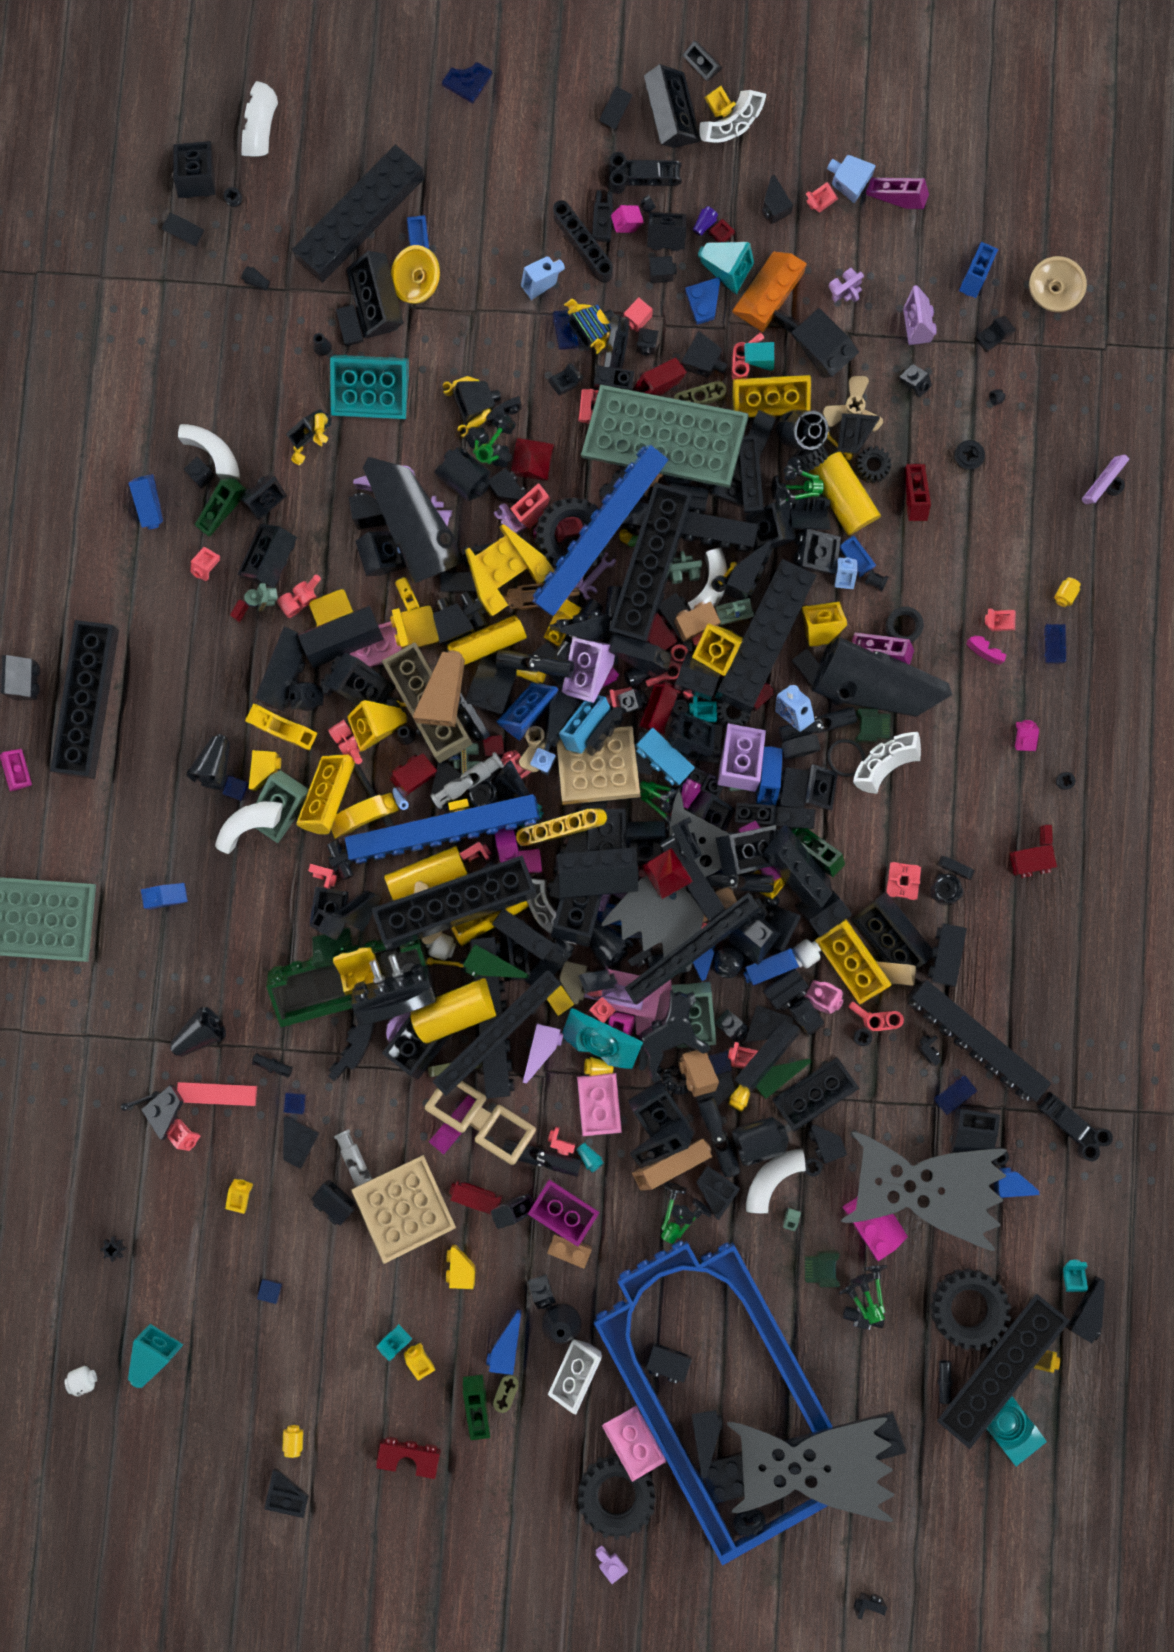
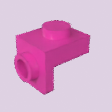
M1031 720L1016 722L1018 729L1016 750L1036 751L1039 728L1036 723Z

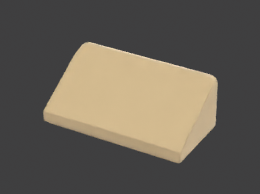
M877 962L891 983L914 986L916 966Z

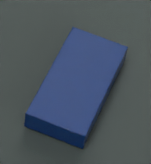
M425 215L407 217L410 246L420 245L429 249Z
M854 535L840 545L839 550L845 558L857 560V574L860 578L876 567L874 561Z

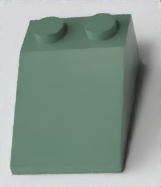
M281 770L270 775L256 804L258 802L283 803L280 821L274 828L256 827V829L276 843H279L300 813L309 789Z
M710 982L671 985L674 993L679 991L685 994L694 992L696 1003L689 1011V1019L693 1031L701 1041L709 1045H716ZM684 1043L677 1046V1048L688 1047Z

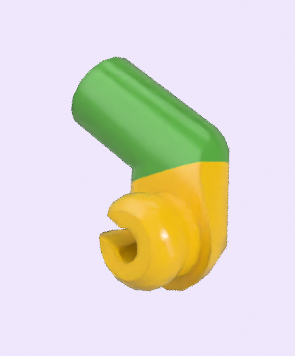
M627 529L620 531L619 538L621 542L629 547L636 545L639 535L634 536Z

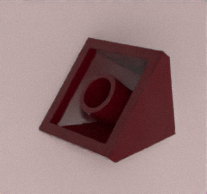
M517 438L511 471L515 476L548 481L554 444Z
M672 848L641 866L661 899L693 882Z

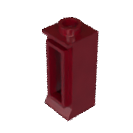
M668 682L663 684L655 683L639 725L640 727L648 731L654 728L659 734L665 735L664 728L677 698L676 695L680 693V691L674 689L673 684Z
M459 1179L456 1184L452 1183L449 1195H452L450 1201L490 1215L491 1210L500 1205L503 1196H495V1192L466 1182L459 1183Z

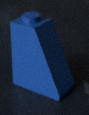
M151 474L134 478L129 482L141 527H148V530L158 528L159 524L163 522L154 476Z
M764 747L756 804L776 806L781 787L782 748Z
M787 949L784 952L763 959L759 965L754 963L744 967L745 972H743L747 983L750 982L751 985H756L799 966L792 949Z

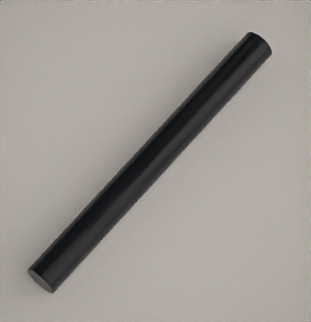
M355 763L353 771L369 798L377 796L361 767ZM389 815L381 817L386 827L395 826Z

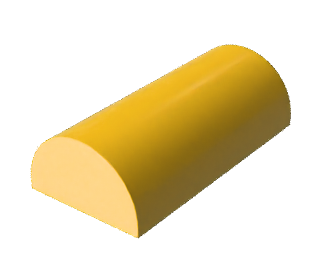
M810 375L733 380V411L748 413V417H756L758 410L773 416L784 415L793 409L810 410Z
M842 452L828 456L824 463H820V466L810 470V474L819 475V479L823 481L822 495L830 499V508L848 536L881 517V514Z
M514 615L453 641L446 646L448 651L460 652L465 659L464 665L522 641L527 636L521 621Z
M332 755L321 757L296 822L297 826L316 834H329L355 766L351 756Z
M455 846L386 874L385 880L394 901L414 894L415 883L418 881H422L428 888L468 875L458 848Z
M525 901L505 908V910L516 915L529 907V905ZM500 911L452 927L451 929L460 945L463 946L472 939L494 928L495 926L492 923Z
M847 919L815 940L859 1005L892 985Z
M485 978L437 996L436 1002L411 1011V1021L414 1030L424 1043L435 1041L496 1016Z

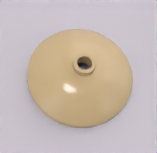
M1060 256L1050 257L1041 261L1033 270L1029 281L1030 293L1035 302L1042 308L1052 312H1064L1077 306L1084 297L1087 287L1086 276L1082 268L1073 260Z

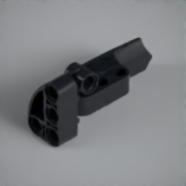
M368 457L363 470L414 584L464 563L454 535L410 468ZM441 534H449L451 537L450 543L443 544L440 541Z
M840 636L827 644L812 685L813 692L830 698L834 705L845 703L913 717L919 716L953 695L949 683L883 652H872Z

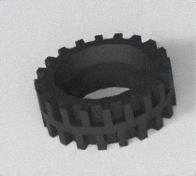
M565 498L553 502L552 505L543 510L544 513L538 518L537 521L539 522L537 527H535V543L538 544V551L546 557L554 568L558 567L556 566L557 561L568 553L560 549L556 543L554 535L557 525L564 518L576 517L588 526L592 521L591 515L598 509L594 503L592 504L585 499ZM608 543L591 566L598 564L597 561L605 556L604 551L609 547Z
M966 1268L963 1271L959 1269L954 1270L955 1273L951 1275L946 1274L944 1276L945 1279L941 1283L938 1281L936 1291H932L933 1301L930 1303V1308L932 1309L931 1318L935 1322V1327L953 1345L960 1346L966 1350H969V1348L981 1350L980 1347L983 1346L988 1348L992 1346L991 1342L1001 1339L999 1335L1002 1331L1006 1332L1008 1329L1006 1323L1011 1319V1316L1008 1315V1309H1011V1305L1007 1301L1008 1296L998 1282L982 1271H974L970 1268ZM964 1290L978 1291L986 1300V1316L976 1326H962L952 1316V1301L957 1294Z
M612 1453L604 1459L602 1456L599 1457L595 1464L591 1463L588 1466V1470L586 1473H583L581 1483L579 1484L578 1502L580 1513L584 1516V1522L587 1525L590 1524L593 1532L597 1533L598 1531L602 1533L604 1538L614 1536V1540H619V1536H626L627 1539L631 1537L633 1532L636 1531L637 1534L641 1532V1527L644 1524L647 1526L650 1515H653L655 1490L650 1473H646L632 1482L618 1456H613ZM614 1476L627 1479L635 1490L634 1503L627 1511L619 1514L610 1513L605 1510L598 1499V1490L601 1484Z

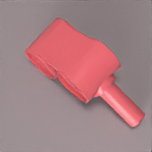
M757 334L748 343H760L764 339L763 334ZM744 342L737 343L733 349L732 380L747 379L749 364L745 363V356L737 355L739 351L744 352V344H746ZM741 369L745 373L740 375L736 373V370Z
M314 575L308 584L306 581L299 583L293 588V595L290 592L286 593L276 601L287 618L295 616L304 607L309 606L311 601L317 599L314 588L321 580L320 576Z
M676 645L671 651L672 656L669 669H676L678 675L685 655L688 652L684 645ZM681 651L684 653V657L677 659L674 653ZM665 672L655 678L646 680L645 683L648 688L664 680L674 683L677 681L678 675L671 677L668 672Z
M343 719L328 729L334 741L339 744L338 747L343 755H349L356 764H361L362 758L359 755L358 744L345 720Z
M854 1001L848 1006L863 1018L865 1027L870 1031L897 1029L904 1023L903 1015L898 1011L871 1013L865 1011ZM892 1014L898 1018V1022L895 1025H891L889 1022V1017ZM872 1017L878 1019V1025L875 1028L871 1027L869 1023Z

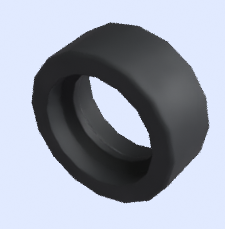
M908 606L899 607L887 618L885 625L886 633L889 637L909 639L912 643L923 631V618L914 608ZM908 615L914 619L916 628L912 635L903 637L895 632L893 624L898 616Z
M817 735L802 736L782 743L785 759L803 757L816 753L821 749Z

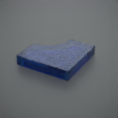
M478 62L472 67L462 70L451 67L442 81V86L473 104L493 75V72Z

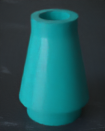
M583 1143L576 1149L586 1169L590 1170L591 1173L604 1164L601 1160L602 1157L587 1146L586 1143Z

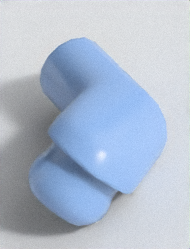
M394 787L392 792L396 804L400 809L406 810L409 806L408 802L398 789Z

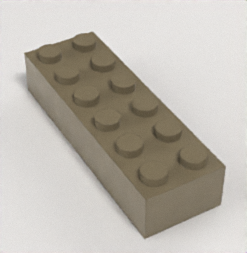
M416 642L382 660L412 717L433 673ZM456 717L455 727L416 723L439 763L473 744L458 717Z

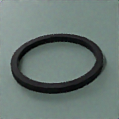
M841 739L834 742L827 753V761L830 768L840 776H854L856 771L853 773H842L833 766L831 751L839 743H850L858 748L864 762L865 753L862 747L849 739Z

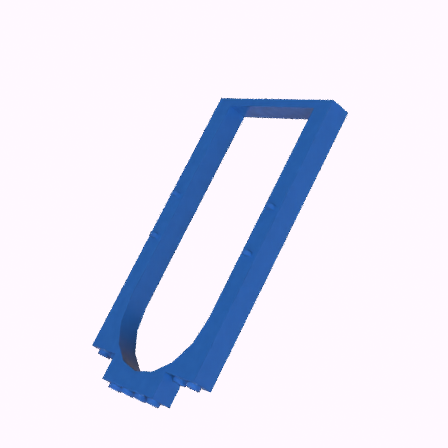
M680 1240L672 1245L671 1250L667 1252L662 1250L654 1255L655 1258L648 1262L646 1259L638 1263V1268L633 1271L628 1269L619 1274L618 1284L627 1302L622 1300L613 1306L614 1309L609 1312L604 1310L598 1313L596 1319H594V1324L721 1564L724 1565L828 1505L814 1499H809L763 1526V1532L758 1531L756 1536L751 1534L748 1538L744 1536L734 1542L635 1355L630 1338L631 1315L642 1292L660 1277L681 1270L707 1272L727 1283L743 1302L812 1432L831 1428L832 1425L735 1245L728 1242L718 1247L719 1251L713 1254L711 1252L704 1254L700 1257L701 1261L698 1262L688 1242Z

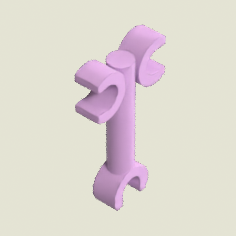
M607 552L604 553L605 556L602 558V562L583 582L582 577L575 586V588L579 587L586 601L590 598L587 595L588 591L597 593L596 588L590 585L606 568H611L615 565V559L609 563L605 561L608 557Z

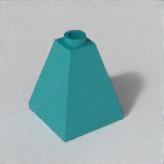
M748 242L706 243L705 247L702 246L698 253L701 263L717 278L720 277V281L735 294L738 293L754 264L751 245Z
M149 1324L133 1342L128 1375L131 1385L136 1388H142L168 1364L184 1344Z

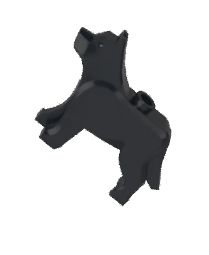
M670 990L669 1007L665 1018L661 1021L660 1019L654 1020L650 1027L642 1031L638 1040L643 1042L640 1049L639 1070H644L648 1066L654 1083L662 1079L660 1073L663 1072V1069L659 1065L663 1058V1051L683 1043L691 1050H697L702 1054L711 1050L708 1043L701 1041L695 1035L689 1019L690 1008L696 1003L694 992L685 994L680 991L674 993L673 990Z

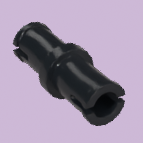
M258 1053L255 1054L252 1060V1065L266 1069L271 1074L274 1072L289 1078L293 1071V1066L283 1064L275 1058L270 1059Z
M948 1360L939 1361L937 1384L939 1385V1403L950 1404L952 1402V1362Z

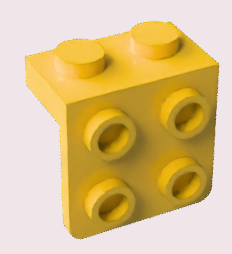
M343 589L309 603L317 626L353 612L346 592Z
M431 606L410 610L409 613L408 611L401 612L399 608L392 610L393 616L390 617L392 627H396L398 632L395 635L397 646L401 645L402 649L414 642H416L418 647L439 642Z
M359 948L357 951L341 953L333 958V962L341 975L345 995L352 994L354 985L359 982H365L366 984L373 982L375 977L370 961L376 960L381 973L379 963L371 948Z

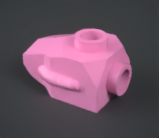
M813 980L809 990L804 995L815 1009L826 1014L839 1010L843 1003L842 990L828 982Z

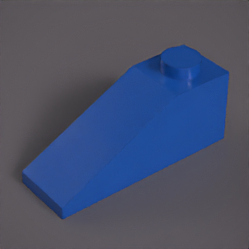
M983 242L980 243L959 289L960 292L967 296L977 297L996 256L997 248Z
M521 1310L516 1311L493 1346L492 1353H488L486 1365L490 1366L489 1372L513 1375Z

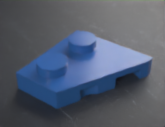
M720 277L685 288V293L697 325L715 319Z

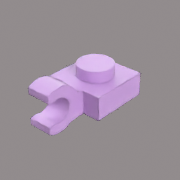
M505 503L499 506L502 512L500 510L494 512L498 519H502L501 523L516 534L524 532L527 528L518 520L514 513L512 514Z
M602 1545L595 1550L597 1552L596 1556L603 1562L599 1567L611 1584L628 1572L627 1567L616 1553L610 1556Z

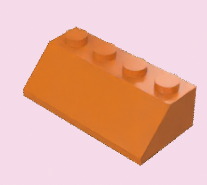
M773 251L732 313L761 332H764L771 322L775 310L780 309L804 274L807 263L791 253Z

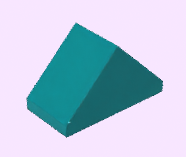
M774 342L744 344L745 363L769 371L774 370Z

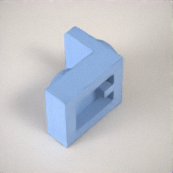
M838 558L834 587L854 589L857 575V560Z
M537 748L530 765L541 770V773L549 775L556 756L541 748Z

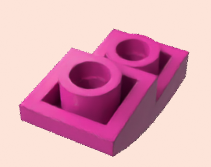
M974 636L967 640L966 645L980 657L998 665L1005 662L1006 654L1001 653L1002 651L996 648L988 649L990 642L985 641L984 637Z

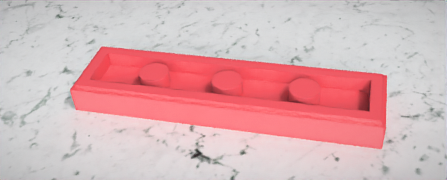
M178 1082L177 1091L184 1100L183 1103L256 1106L257 1086Z

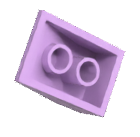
M913 286L903 308L909 345L931 342L934 335H936V324L932 322L933 306L930 305L929 298L918 286Z
M580 637L572 638L568 660L574 661V673L571 678L565 677L562 689L564 694L595 702L613 666L615 655L609 652L611 644Z
M733 724L727 725L717 785L756 791L761 777L766 730Z
M537 1024L523 1083H527L554 1052L557 1045L561 1046L564 1035L560 1033L561 1029Z

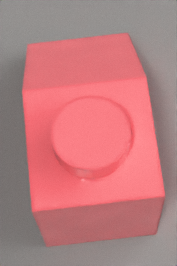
M538 483L510 509L518 520L530 529L544 513L543 510L547 508L550 497Z

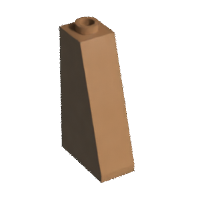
M453 650L448 651V653L442 652L414 712L413 718L416 723L455 727L465 659L460 652Z
M699 1139L690 1143L688 1149L642 1169L640 1168L632 1172L640 1191L652 1190L711 1158V1148L704 1139Z

